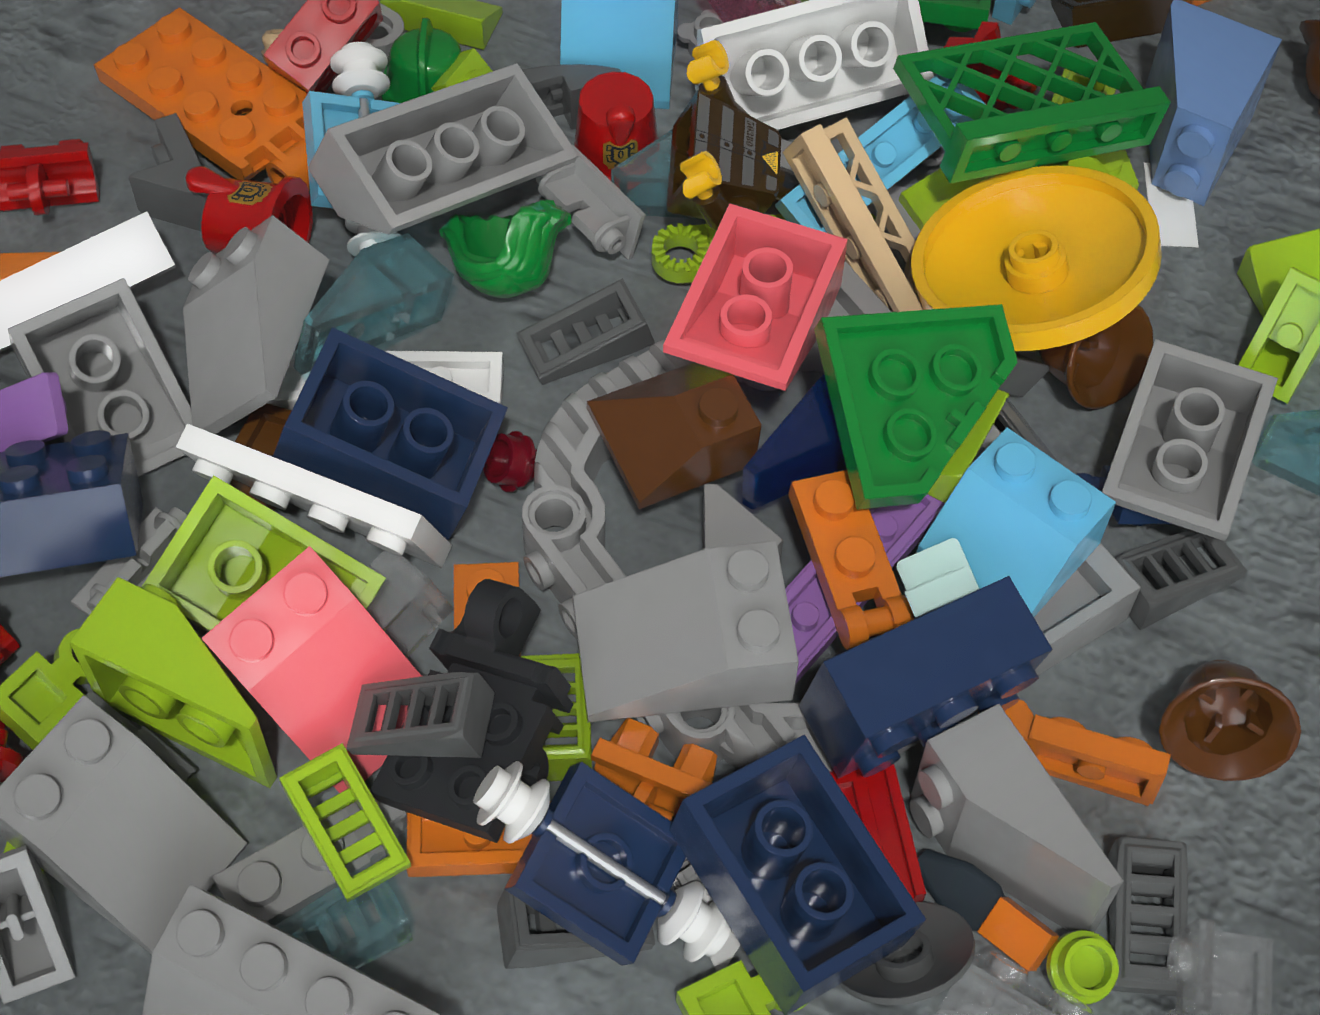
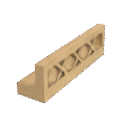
M847 117L826 128L819 124L801 133L783 151V154L826 232L848 239L845 261L891 312L923 310L916 294L915 285H913L914 281L911 270V257L915 240ZM836 138L849 159L847 170L831 143ZM856 174L858 175L860 181L855 180ZM861 196L872 200L878 211L876 220L873 219ZM885 226L890 234L884 232ZM890 248L899 250L906 262L904 273Z

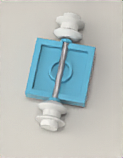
M366 42L346 44L330 60L332 70L339 74L332 83L333 91L336 94L309 91L302 106L308 166L328 128L400 104L374 100L386 93L390 87L388 76L382 72L388 64L387 55L382 50ZM308 169L311 206L333 208ZM345 219L346 228L358 234L348 241L347 250L366 264L379 265L391 262L406 247V239L399 233L395 232L388 235Z

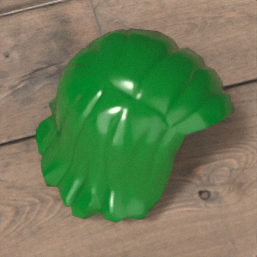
M540 200L536 203L521 206L513 216L498 217L490 215L485 220L478 215L466 217L461 214L459 216L454 214L449 217L448 222L439 229L441 238L447 242L450 257L460 277L481 293L494 298H511L533 291L546 281L552 265L556 237L566 227L571 225L572 221L571 214L562 209V206L555 204L554 200Z

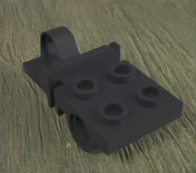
M491 579L482 580L471 592L465 607L464 616L457 628L451 632L439 628L429 647L431 652L448 670L447 673L478 672L495 692L482 758L387 755L370 789L372 796L379 802L498 843L506 824L495 818L484 826L477 823V815L480 807L473 803L476 791L487 774L495 766H500L505 770L513 762L519 761L523 764L522 782L532 786L541 779L547 780L548 757L542 747L549 732L560 734L564 726L552 712L553 708L570 713L573 703L567 696L571 685L558 668L519 657L541 611L537 603L521 588ZM430 670L428 676L444 673ZM423 706L419 726L426 725L430 706ZM445 706L442 723H449L453 706Z

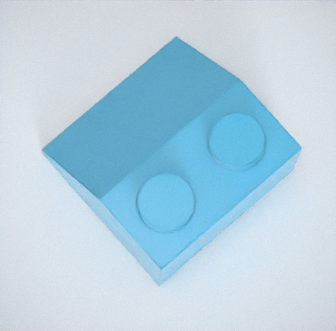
M1007 427L967 468L918 545L917 553L948 539H957L979 588L981 589L1010 576L1033 617H1035L1100 544L1116 501Z

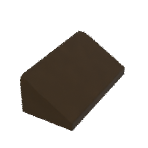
M1051 0V5L1062 28L1096 22L1108 40L1113 42L1162 33L1173 0ZM1085 44V45H1079V46H1074V47L1080 48V47H1085V46H1087V45Z

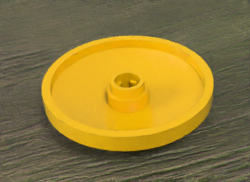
M1056 165L1038 166L996 175L972 185L952 197L925 223L915 241L911 257V270L916 294L923 310L1002 304L1015 351L1043 350L1071 344L1093 336L1120 321L1150 291L1157 278L1162 258L1159 224L1152 206L1138 190L1125 181L1101 171L1075 166Z

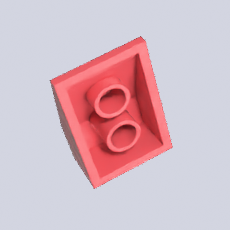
M729 203L663 344V352L786 391L816 342L814 328L821 317H828L839 292L848 239Z
M310 546L201 638L309 760L320 756L343 743L347 750L363 684L422 677L358 599ZM378 705L372 732L381 730L386 705ZM408 705L400 706L395 729L402 727ZM347 750L364 782L382 767L387 755H353ZM343 780L333 785L339 793L348 789Z

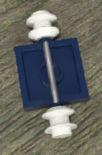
M519 761L513 762L505 770L500 766H495L484 778L473 799V803L480 807L477 823L484 826L495 818L506 824L503 839L509 844L530 834L533 835L504 890L621 966L635 962L657 917L658 941L663 945H669L678 938L685 941L683 956L689 962H695L704 955L712 957L723 947L730 935L731 928L714 901L709 905L702 901L704 895L703 884L699 881H693L675 891L671 889L686 859L684 852L670 831L671 821L583 762L569 767L551 802L549 781L541 779L532 786H528L521 781L523 764Z

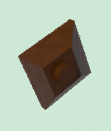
M693 362L587 401V410L639 509L749 468L756 463L762 424L733 374Z

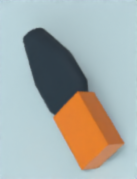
M931 849L925 850L918 857L924 885L938 905L950 908L960 914L968 922L972 931H977L1028 972L1038 969L1049 953L1050 948L1059 938L1057 933L1011 898L1005 897L1001 885L972 863Z

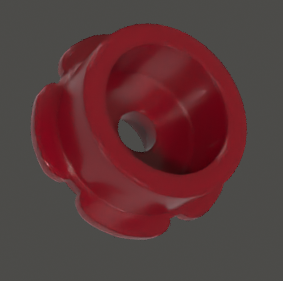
M512 431L508 435L497 434L483 468L488 481L499 484L503 491L511 493L515 492L518 487L522 488L533 480L537 449L531 437L523 435L520 431Z

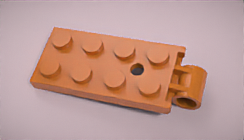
M180 7L162 17L148 29L127 43L120 45L115 51L94 64L101 83L153 120L177 113L192 147L236 179L250 180L266 168L272 183L278 184L286 176L299 177L307 184L308 191H310L302 102L308 93Z

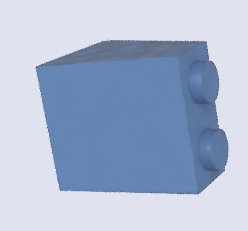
M1173 0L1146 83V88L1160 86L1171 101L1149 145L1152 185L1205 206L1252 120L1282 39L1185 1Z

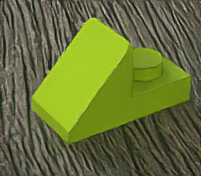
M1294 267L1290 268L1239 363V366L1278 378L1273 397L1287 404L1320 352V280Z

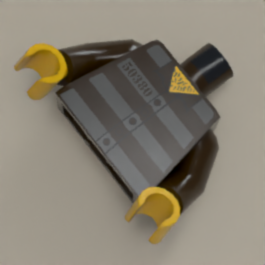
M713 40L694 47L692 57L695 60L690 61L687 66L686 74L688 79L693 84L700 85L699 90H697L673 125L666 211L704 219L711 229L717 231L729 203L764 214L773 202L777 203L800 183L792 170L780 166L781 135L777 129L750 116L735 102L727 80L722 76L729 69L727 53L719 41Z

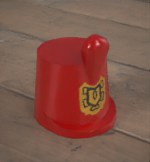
M608 72L599 74L587 81L580 91L574 146L623 193L640 189L649 183L658 171L660 146L654 97L649 85L641 78L626 72Z
M203 166L193 167L188 170L185 177L187 188L195 193L209 194L203 209L201 229L203 242L210 252L217 254L226 248L231 238L240 229L247 227L252 230L272 215L309 243L313 224V210L307 184L301 178L286 176L276 184L224 178Z

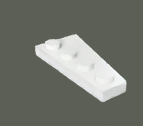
M187 424L176 448L196 462L192 469V472L209 481L214 475L229 485L232 479L252 487L249 494L262 502L286 510L288 503L309 511L307 517L312 521L344 533L345 528L351 529L367 536L365 539L367 542L387 552L402 556L405 552L443 568L451 550L452 544L418 513L198 427Z

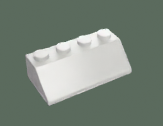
M808 0L697 30V46L716 40L724 47L728 56L729 69L722 76L727 80L735 102L750 116L777 130L909 94L893 69L897 56L928 50L918 0ZM930 71L920 73L927 81L934 77L933 72ZM695 84L696 92L699 90L700 84Z

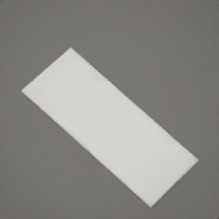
M1144 163L1147 198L1158 220L1161 246L1199 247L1193 201L1176 196L1167 190L1152 185L1150 163Z

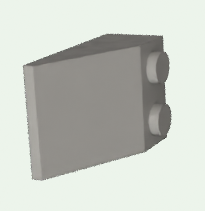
M273 215L252 230L247 227L240 229L231 238L226 248L216 255L212 252L204 254L194 265L188 277V281L193 285L183 306L192 426L213 434L220 432L277 398L330 260Z
M125 277L7 328L9 342L27 378L43 372H56L59 376L62 396L67 407L66 419L68 424V433L60 437L62 443L71 442L75 436L95 430L108 431L111 435L128 433L138 478L187 456L176 446L186 425H192L191 407Z
M1155 339L1102 493L1116 501L1115 505L1226 541L1278 378Z
M776 541L709 547L573 595L588 722L793 700L799 660Z
M84 695L0 785V836L15 848L27 845L35 860L44 871L151 955L189 885L191 884L209 892L215 885L212 876L230 867L247 846V842L141 739Z
M997 704L927 740L910 797V811L921 832L928 838L935 836L946 855L972 863L999 883L1002 890L1069 932L1086 930L1095 933L1121 887L1123 879L1001 705Z

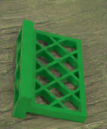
M1096 22L898 55L893 67L905 89L945 150L940 168L950 184L1150 145L1171 104V101L1160 86L1143 89ZM1086 44L1098 61L1096 62L1066 50V48ZM1031 54L1052 64L1049 71L1020 60L1017 56ZM982 63L1000 70L1002 73L998 80L968 68L967 65ZM1057 66L1089 78L1088 85L1084 86L1055 74ZM930 71L952 81L947 89L925 80L920 73ZM1008 75L1041 87L1038 95L1005 83ZM1097 81L1119 90L1120 93L1106 95L1094 90L1093 87ZM960 83L989 95L990 99L987 105L956 93L955 90ZM1048 90L1075 102L1056 104L1044 99V96ZM997 99L1025 111L1007 114L993 107ZM946 108L974 120L956 123L954 127L945 110Z

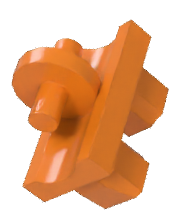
M627 718L611 741L599 738L591 754V760L595 762L594 770L673 823L683 799L713 784L717 766V755L713 751L692 743L683 745L673 767L652 759V756L659 744V733L651 726Z

